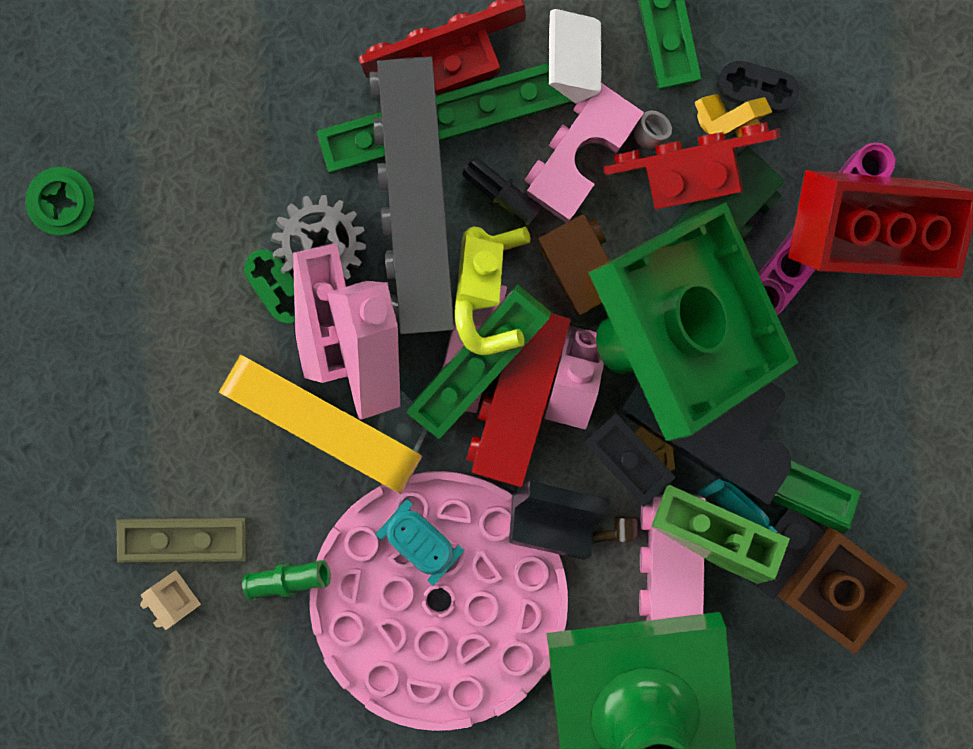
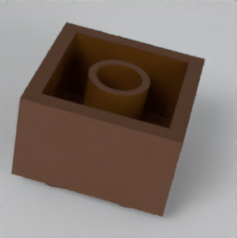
M826 527L824 534L777 596L856 655L907 588L908 584L840 532Z

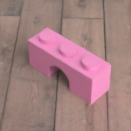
M602 83L599 94L576 104L573 111L579 114L572 126L568 128L563 124L549 144L555 151L546 164L538 160L524 180L530 185L526 196L566 223L572 219L595 185L577 170L575 153L586 144L597 143L617 154L644 114L639 108Z

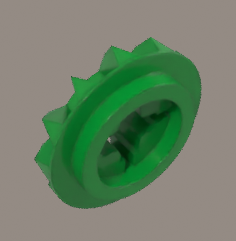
M66 167L49 168L39 173L30 183L25 198L26 210L31 221L42 231L52 235H73L74 232L88 225L91 214L96 210L94 206L95 192L86 180V177L77 171ZM65 189L66 197L72 200V202L77 203L76 207L71 206V208L64 207L61 214H57V206L45 200V196L50 198L53 196L58 197L61 195L62 190Z

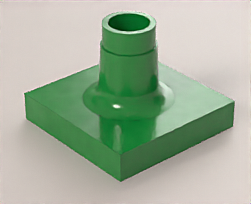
M727 203L704 211L589 272L609 316L601 322L597 330L596 344L598 353L604 364L613 372L618 374L635 372L666 441L693 435L798 364V360Z
M720 612L546 633L560 749H736L727 633Z

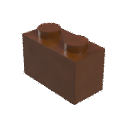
M584 214L537 240V244L577 317L602 304L589 272L616 258L608 259L601 246L607 242L604 233L595 219L588 222Z

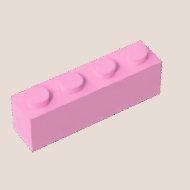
M657 494L644 507L641 505V529L648 530V547H641L640 572L647 573V590H640L639 613L640 616H647L646 621L703 614L704 558L651 527L664 494ZM693 495V496H696V497H698V498H700V499H702V500H705V499H706V498H704V497L701 496V495Z

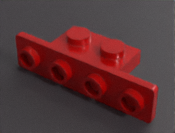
M496 0L486 10L472 15L470 13H461L450 18L447 24L430 29L425 27L414 30L407 35V39L393 44L383 42L373 45L367 49L366 54L358 57L365 77L370 78V72H378L377 61L432 57L435 96L500 74V66L488 34L525 21V4L523 0Z
M764 122L741 127L742 136L725 140L723 131L698 137V146L682 149L681 141L655 146L657 155L640 158L639 150L613 155L615 164L604 166V173L609 175L646 167L655 210L739 193L743 191L735 147L780 138V128L769 130L768 123Z

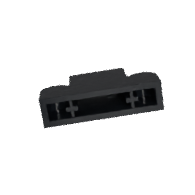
M638 379L635 380L616 410L718 479L733 484L757 505L770 504L790 471L791 456L788 449L782 443L774 440L760 441V436L785 398V392L772 382L738 403L693 435L666 441Z

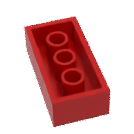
M805 170L788 258L818 271L961 278L973 230V190L944 181Z

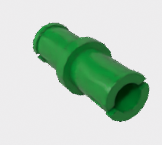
M317 560L312 563L295 566L289 562L281 563L272 570L245 574L242 588L248 600H256L261 597L274 595L288 598L295 596L298 591L328 587L331 581V572L325 560Z

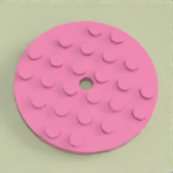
M448 471L412 474L402 494L385 485H380L364 495L343 514L329 532L317 560H325L331 572V581L328 587L310 589L312 629L324 656V662L343 689L346 688L369 711L391 722L415 729L441 731L468 728L472 724L482 722L497 715L498 717L513 708L527 696V693L549 670L550 661L546 633L565 631L568 612L566 576L559 554L514 545L509 542L513 494L482 478L463 473ZM406 499L413 503L408 511L417 512L450 541L453 550L458 544L465 549L434 586L427 581L431 575L418 570L389 543L387 535L382 540L375 535ZM443 588V590L450 594L452 602L447 610L437 612L428 606L427 596L432 590Z

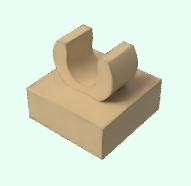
M177 570L142 593L141 597L143 600L140 604L143 609L149 607L156 616L157 620L153 624L156 627L163 626L165 630L201 605Z

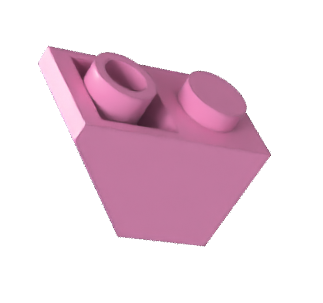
M569 325L552 383L544 419L586 430L598 396L604 365L597 349V332Z

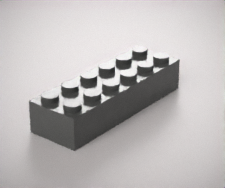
M432 57L377 61L378 72H370V87L373 102L381 101L382 117L373 118L375 143L377 146L384 145L386 163H377L379 189L388 190L390 207L381 208L383 235H392L393 250L386 251L385 261L387 280L396 279L397 293L390 294L396 321L400 323V334L454 330Z

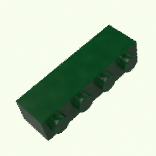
M747 145L737 154L743 191L693 202L667 231L704 211L727 203L743 239L753 228L748 223L749 219L758 210L766 214L782 197L777 189L785 180Z

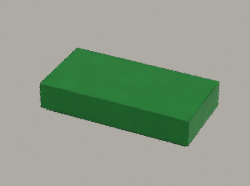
M791 461L790 471L772 501L845 533L851 527L861 492Z

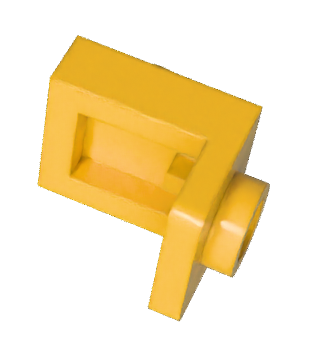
M718 94L702 97L695 101V106L698 110L697 117L702 129L707 134L724 131L725 137L736 133L737 137L742 136L741 127L759 124V119L772 113L765 97L747 101L730 112H727Z

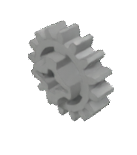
M326 195L321 196L318 205H313L308 196L303 197L302 209L300 210L293 204L288 205L287 212L291 218L288 220L284 217H278L276 224L284 231L283 233H273L271 238L272 242L281 244V248L273 252V258H284L286 261L281 269V273L286 274L292 270L294 271L290 238L298 243L300 250L303 251L312 247L313 242L307 238L308 236L315 239L318 234H322L326 237L325 245H338L344 280L346 282L351 277L346 267L358 268L362 263L354 256V253L364 252L366 249V244L356 241V238L364 233V227H353L351 224L357 215L355 211L346 215L341 213L343 201L341 200L335 203L333 207L327 206ZM313 215L324 216L321 222L310 225L303 221L299 222ZM337 224L341 226L345 233L347 248L345 244L338 240L335 230Z

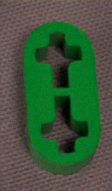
M257 250L251 253L244 264V273L248 282L277 321L294 324L295 315L292 316L289 312H279L278 308L283 303L276 293L277 290L282 288L287 296L294 297V276L291 272L281 273L285 263L282 259H274L273 252ZM259 259L267 263L272 260L274 261L275 266L271 269V273L277 283L273 286L265 277H255L254 273L258 270L256 262Z

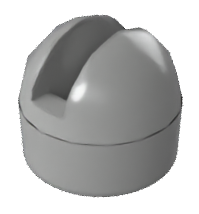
M653 110L645 112L634 128V137L637 143L647 149H654L655 146L662 145L672 133L670 121L662 113Z

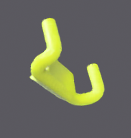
M470 227L463 234L455 303V323L461 341L469 351L475 354L491 355L524 346V336L520 329L490 337H480L474 326L473 310L499 305L503 251L530 243L531 237L526 227L494 236L488 235L482 228Z

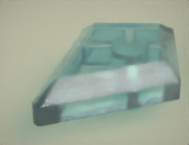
M400 389V407L380 413L377 430L418 452L428 430L406 413L413 401Z

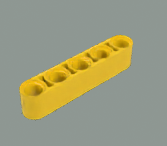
M242 355L239 356L219 391L222 395L399 494H402L422 458V455Z

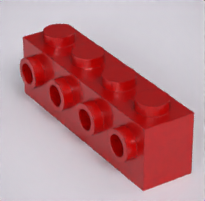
M551 313L548 321L495 378L498 382L494 396L485 394L478 417L479 420L486 421L482 437H472L466 461L474 463L471 473L522 487L571 319Z

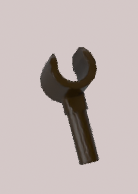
M615 517V530L594 532L592 544L614 540L618 542H631L638 535V518Z

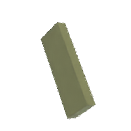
M247 517L117 519V562H226L247 560Z

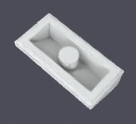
M554 9L550 11L549 85L574 103H579L601 92V22L593 17Z

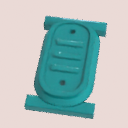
M717 479L701 488L698 492L704 498L712 495L725 510L777 532L772 526L768 527L770 523L768 516L733 484Z
M406 499L375 535L381 540L387 535L389 543L418 570L431 575L427 581L434 586L465 549L458 544L453 550L450 541L417 512L408 511L413 503Z

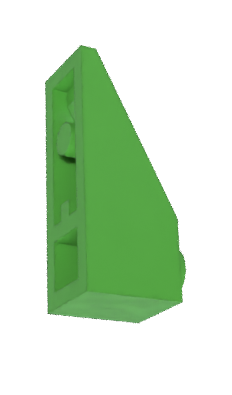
M671 485L666 487L651 525L654 529L718 567L757 584L775 580L790 538Z

